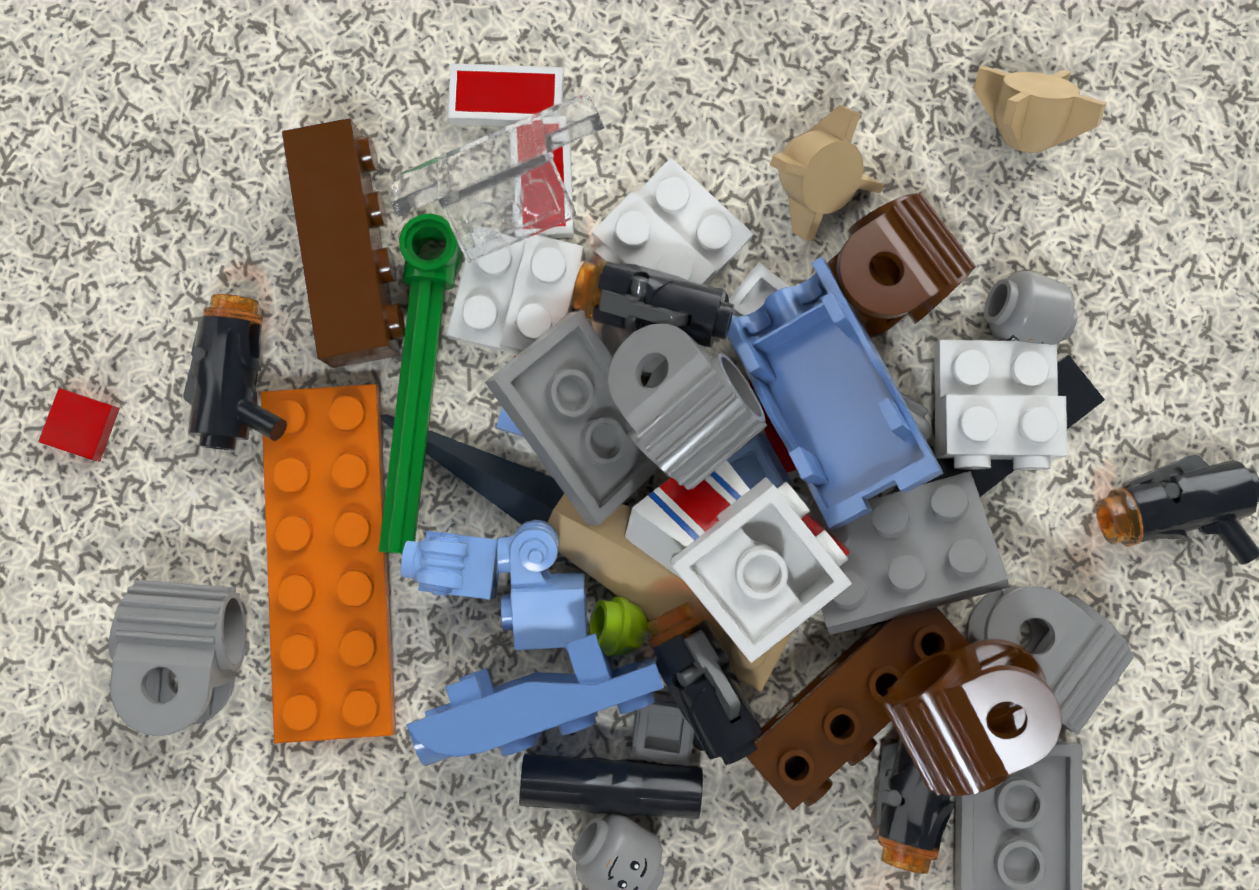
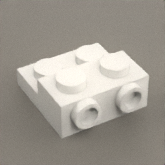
M670 158L636 194L631 191L592 231L593 243L597 246L593 254L603 266L608 262L621 265L636 264L707 286L752 239L754 233L679 164Z
M474 226L446 333L448 339L515 355L520 354L563 317L572 312L576 295L586 297L593 263L584 262V246L527 233V237L523 238Z
M939 340L934 344L936 459H954V469L964 470L990 469L991 459L1013 460L1014 470L1051 469L1050 460L1067 456L1066 396H1058L1057 344L984 340Z
M766 477L717 515L720 521L670 560L672 567L751 663L852 584L839 568L848 558L825 530L816 537L801 520L810 510L787 482L776 488Z

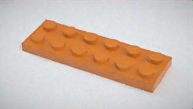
M377 384L262 391L261 407L287 422L286 431L280 439L273 441L262 435L274 744L393 736L396 734L388 553L378 552L385 501L380 387Z

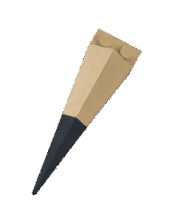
M389 414L380 415L382 421L393 429L395 417ZM428 430L426 454L521 525L531 520H542L551 524L559 537L558 552L617 596L624 597L629 602L640 607L648 619L668 634L676 637V634L704 620H708L722 649L727 653L737 678L762 692L793 631L751 663L685 581L636 547L625 537L632 507L621 504L600 525H587L553 477Z

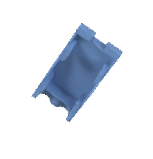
M821 256L811 262L816 271L811 278L799 285L785 287L774 292L759 309L748 315L740 317L733 315L728 337L771 423L789 451L788 453L801 479L806 481L828 527L837 530L871 512L872 509L867 500L896 484L901 492L907 493L943 474V471L854 306L843 294L838 279Z
M588 632L586 637L565 644L575 674L535 672L494 687L489 670L485 668L460 677L459 682L447 685L445 688L450 703L425 711V718L410 722L406 726L416 754L423 766H428L453 756L461 757L483 753L497 747L500 748L502 756H508L538 743L536 738L542 736L541 732L558 726L561 735H566L597 723L595 719L598 716L597 712L617 705L620 714H625L654 703L653 692L664 688L653 656L612 670L607 655L600 648L596 634L589 635Z

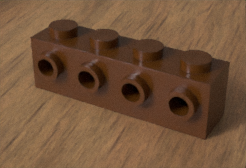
M351 118L282 131L317 359L332 368L400 356L398 339L405 336V323L400 305L398 303L392 304L389 283L396 282V268L390 248L382 247L379 227L387 226V214L381 193L379 191L373 192L370 172L378 171V159L372 138L370 136L364 137Z
M937 607L875 623L761 726L763 732L754 738L758 749L746 757L792 810L797 808L802 802L807 807L813 805L832 787L833 782L829 777L846 762L850 766H854L867 757L877 745V741L873 737L888 723L892 722L883 706L884 701L882 697L888 694L887 689L892 687L901 675L923 659L942 651L955 652L970 645V643Z

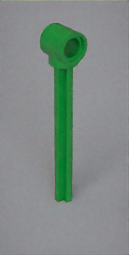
M432 213L421 214L410 219L402 228L399 237L400 251L405 259L402 281L410 285V294L378 550L381 553L402 555L406 541H416L445 290L454 288L455 276L461 270L464 261L463 249L452 224L442 216ZM430 241H441L446 244L445 251L434 260H424L418 256L420 249Z

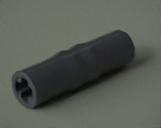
M524 754L519 806L580 810L592 814L613 813L622 816L649 815L699 819L702 804L703 770L702 767L643 763L629 759L610 760L601 757L575 758Z

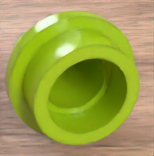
M617 596L611 601L599 600L595 604L589 622V635L596 634L600 648L603 649L607 656L618 657L629 654L634 649L642 646L648 635V623L640 607L629 602L624 597Z

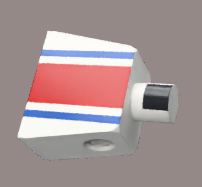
M727 460L693 489L687 490L684 485L680 486L671 477L632 507L625 537L636 547L681 578L672 567L670 560L720 521L717 515L750 489Z

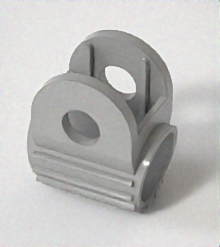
M669 324L645 326L627 337L613 356L609 368L608 386L614 403L632 426L627 435L649 459L675 479L680 486L684 485L687 490L695 488L767 426L762 407L756 395L734 363L722 352L717 353L715 356L709 354L689 335L676 326ZM654 358H666L654 370L647 384L643 387L641 374L645 365Z
M135 580L133 587L127 588V593L121 600L112 622L109 635V655L113 660L110 680L112 703L119 717L129 727L146 735H170L184 730L191 725L209 720L227 704L234 688L236 671L242 665L246 649L245 615L239 598L240 593H236V587ZM172 672L175 674L178 681L177 691L174 689L171 682Z
M1011 586L987 593L975 604L969 615L966 631L967 641L973 644L982 640L1001 639L1020 645L1018 639L1019 629L1026 622L1030 629V638L1023 648L1028 650L1038 661L1044 672L1047 684L1057 698L1062 714V727L1078 735L1133 660L1135 654L1131 651L1121 634L1102 615L1075 597L1066 598L1054 590L1043 587Z

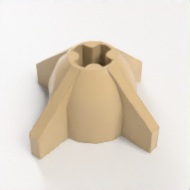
M981 66L978 69L973 89L997 126L1006 145L1012 149L1027 153L1045 151L1098 127L1107 102L1080 95L1078 87L1069 81L1071 72L1060 70L1053 75L1036 72H1014L1009 74Z
M842 105L836 107L808 132L794 137L785 146L783 151L772 156L770 166L778 170L779 179L788 195L792 232L807 241L814 240L823 214H831L843 208L854 197L857 189L881 193L884 186L883 183L863 174L862 155L857 146L850 143L861 113Z

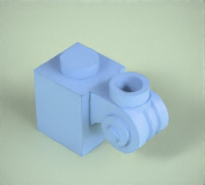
M542 520L525 522L518 527L514 535L498 537L497 540L499 573H510L511 594L502 595L501 597L503 631L513 630L514 650L566 648V643L588 635L585 572L550 573L546 570L556 560L559 537L554 527Z
M426 531L425 540H419V542L406 541L401 560V576L412 578L415 582H419L418 591L432 592V594L444 596L449 594L488 600L495 599L499 578L497 539Z

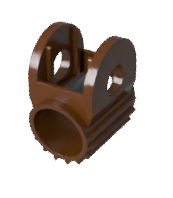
M922 192L894 199L862 217L849 228L848 233L851 237L846 241L839 253L827 263L838 279L843 294L854 306L870 338L884 334L907 317H910L914 324L918 323L976 268L975 264Z
M982 640L955 652L942 651L918 662L901 675L892 687L887 689L888 694L882 697L884 701L883 706L929 791L934 790L937 796L941 794L949 795V797L971 795L989 790L1001 784L1012 773L1043 759L1055 746L1062 727L1060 705L1052 689L1047 684L1040 664L1028 650L1007 640Z

